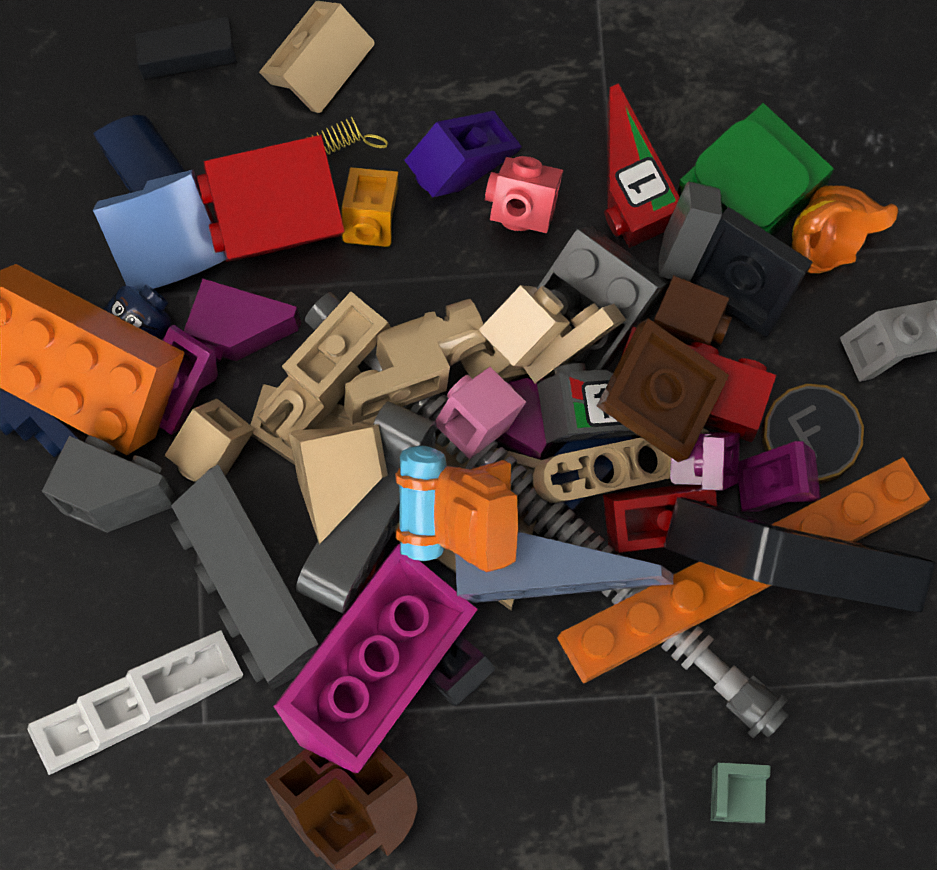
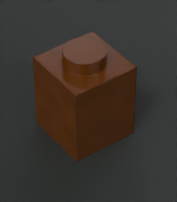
M673 275L654 323L689 346L693 342L711 345L712 341L721 345L732 320L731 316L724 314L729 298Z

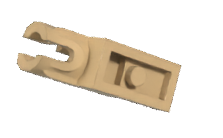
M350 292L283 364L282 367L288 377L266 400L263 410L257 418L273 434L277 433L285 441V444L292 449L289 433L295 430L314 429L318 423L320 424L325 420L339 400L345 395V383L351 382L354 377L361 373L357 366L377 345V336L385 329L391 328L389 323L354 293ZM292 403V404H293V410H292V412L290 413V412H289V410H290L289 405Z
M471 299L446 306L444 321L442 318L437 317L434 311L427 312L423 317L385 329L377 336L376 356L382 371L368 370L354 377L351 382L345 383L344 408L352 424L377 416L387 401L403 407L447 391L450 366L474 352L485 349L483 342L487 341V338L479 331L484 324Z
M594 303L570 320L575 327L574 329L568 325L529 366L513 367L489 340L483 342L485 349L472 353L463 358L461 362L472 379L491 367L505 382L517 379L528 373L533 382L538 383L555 374L554 368L567 365L626 321V319L615 304L599 309Z

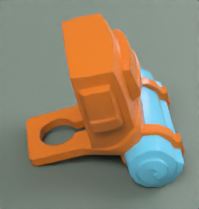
M416 446L402 451L400 455V468L395 473L400 493V524L396 529V539L400 541L401 555H407L413 560L427 561L438 558L445 549H450L468 563L485 572L502 569L516 562L518 507L517 495L511 491V464L509 462L501 460L473 469L447 466L445 455L431 447Z

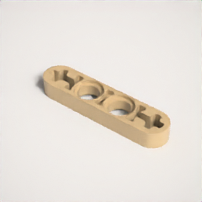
M703 428L701 432H708V430ZM640 437L544 459L535 467L533 486L536 493L543 500L550 503L565 502L669 479L671 457ZM643 446L652 448L657 456L658 464L652 474L645 472L638 462V454ZM599 455L608 457L613 464L614 475L609 483L600 481L595 475L594 463ZM578 470L579 480L563 483L562 485L552 484L551 475L557 472L565 473Z

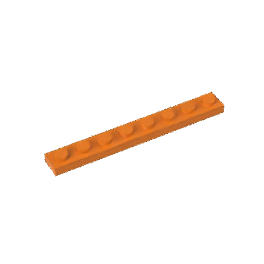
M904 457L771 525L856 542L923 507L931 499ZM699 561L674 574V584L650 586L562 631L557 639L584 684L772 585L756 582Z

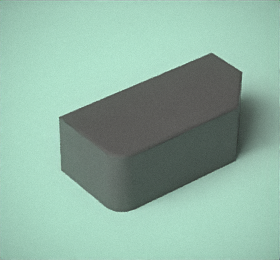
M691 181L687 182L664 232L658 260L659 277L672 280L674 275L686 281H691L722 216L720 188Z

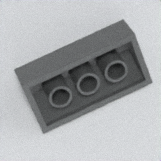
M218 464L210 468L171 505L179 520L170 525L183 549L187 550L194 547L202 563L194 567L207 593L210 594L217 590L226 607L219 610L218 613L232 638L241 634L250 651L242 655L253 678L256 682L265 678L271 688L275 689L299 674L318 649L319 644Z

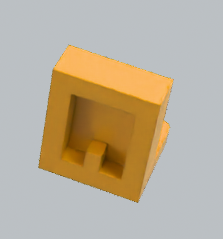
M350 167L342 203V223L345 231L342 236L345 243L383 247L391 245L392 217L398 191V172Z

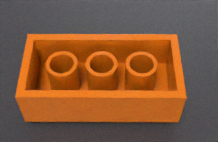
M17 264L0 270V388L76 429L107 442L125 455H129L156 438L185 352Z

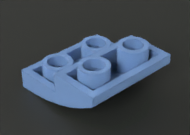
M193 170L149 180L143 190L97 201L93 209L126 286L135 287L140 291L145 285L153 289L197 274L226 260L224 251L219 253L214 251L208 224L215 223L208 205H203L198 181Z

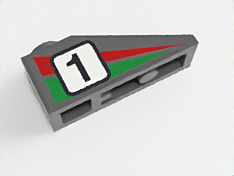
M583 363L567 364L554 368V376L537 384L546 444L639 436L597 407L613 373L607 370L585 371Z

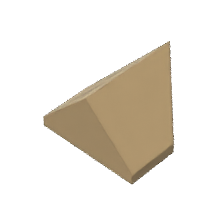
M379 424L295 430L289 433L298 483L319 545L383 477L388 476Z

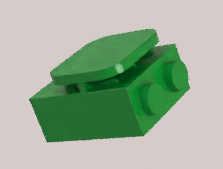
M762 103L745 120L732 125L699 156L696 165L680 179L677 193L680 197L688 181L720 188L722 213L730 207L774 236L809 204L811 197L818 189L828 185L834 168L769 107Z

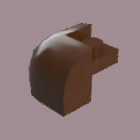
M379 746L359 773L356 774L304 749L265 779L277 804L291 826L316 857L321 856L333 870H350L378 847L388 857L405 839L413 826L418 809L416 793L409 776Z

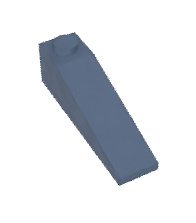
M518 532L516 562L502 569L485 572L455 553L457 596L472 603L674 584L673 573L661 565Z

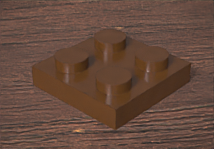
M648 318L638 324L597 407L679 463L689 458L729 375Z

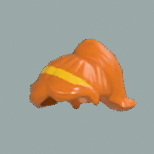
M823 186L815 192L808 206L795 220L792 232V249L813 262L807 271L809 273L828 272L840 265L853 263L856 261V254L864 244L867 234L883 231L893 225L898 215V207L892 203L882 206L872 200L865 192L848 186Z

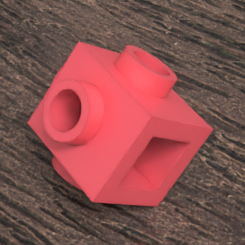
M506 157L500 172H491L489 176L485 201L493 202L490 220L500 222L504 227L514 231L530 229L547 233L555 213L563 170L542 165L539 160L532 157Z

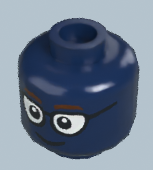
M145 285L141 291L132 286H122L103 308V310L161 340L166 335L168 328L172 326L169 315L164 311L169 302L148 285Z

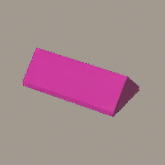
M397 544L273 707L301 747L355 774L359 773L478 609L466 599L457 596V592L421 561L410 559L407 555H401L400 544Z

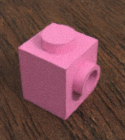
M489 367L473 379L469 375H465L450 389L447 394L449 399L435 421L436 427L471 459L508 431L526 401L510 384L505 382Z

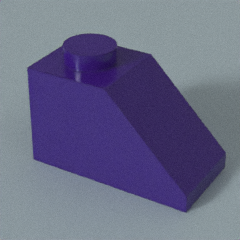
M489 111L436 122L404 161L416 175L418 184L434 198L462 191L503 163L506 157L510 158L515 155L522 146L495 111Z

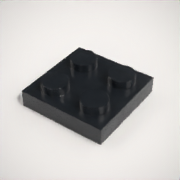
M728 207L722 213L690 282L728 297L729 300L725 310L767 337L776 326L813 262Z

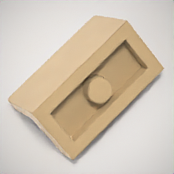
M316 1L259 73L271 85L290 88L312 112L320 113L374 46V40L341 4Z

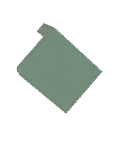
M717 763L712 768L711 821L765 823L766 780L770 777L771 766Z

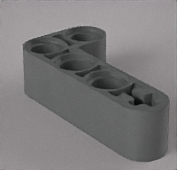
M387 401L382 406L373 425L379 424L388 476L383 477L320 545L319 542L316 543L301 570L296 584V591L342 614L346 612L356 599L400 521V493L395 473L400 468V455L402 451L416 446H427L435 449L436 422L390 401Z

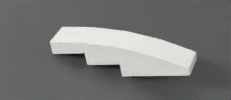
M220 630L129 670L126 677L78 697L77 703L30 723L27 730L50 775L199 702L241 679L243 673Z

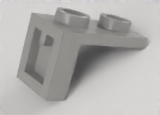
M937 300L877 311L840 337L859 382L874 379L904 358L937 351Z

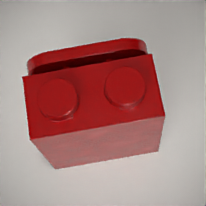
M322 135L204 161L205 174L196 176L203 205L213 203L217 222L208 224L215 253L224 251L227 262L282 251L299 245L338 237L345 233Z

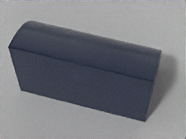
M144 115L123 117L93 133L102 152L130 193L143 190L149 180L185 172L153 123Z

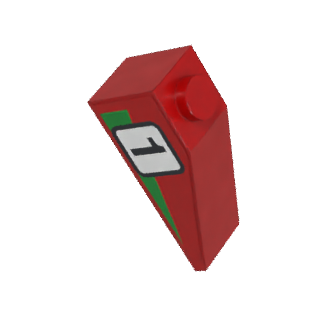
M618 83L609 89L607 106L608 209L604 210V214L612 233L616 237L623 235L628 247L631 248L665 232L680 197Z

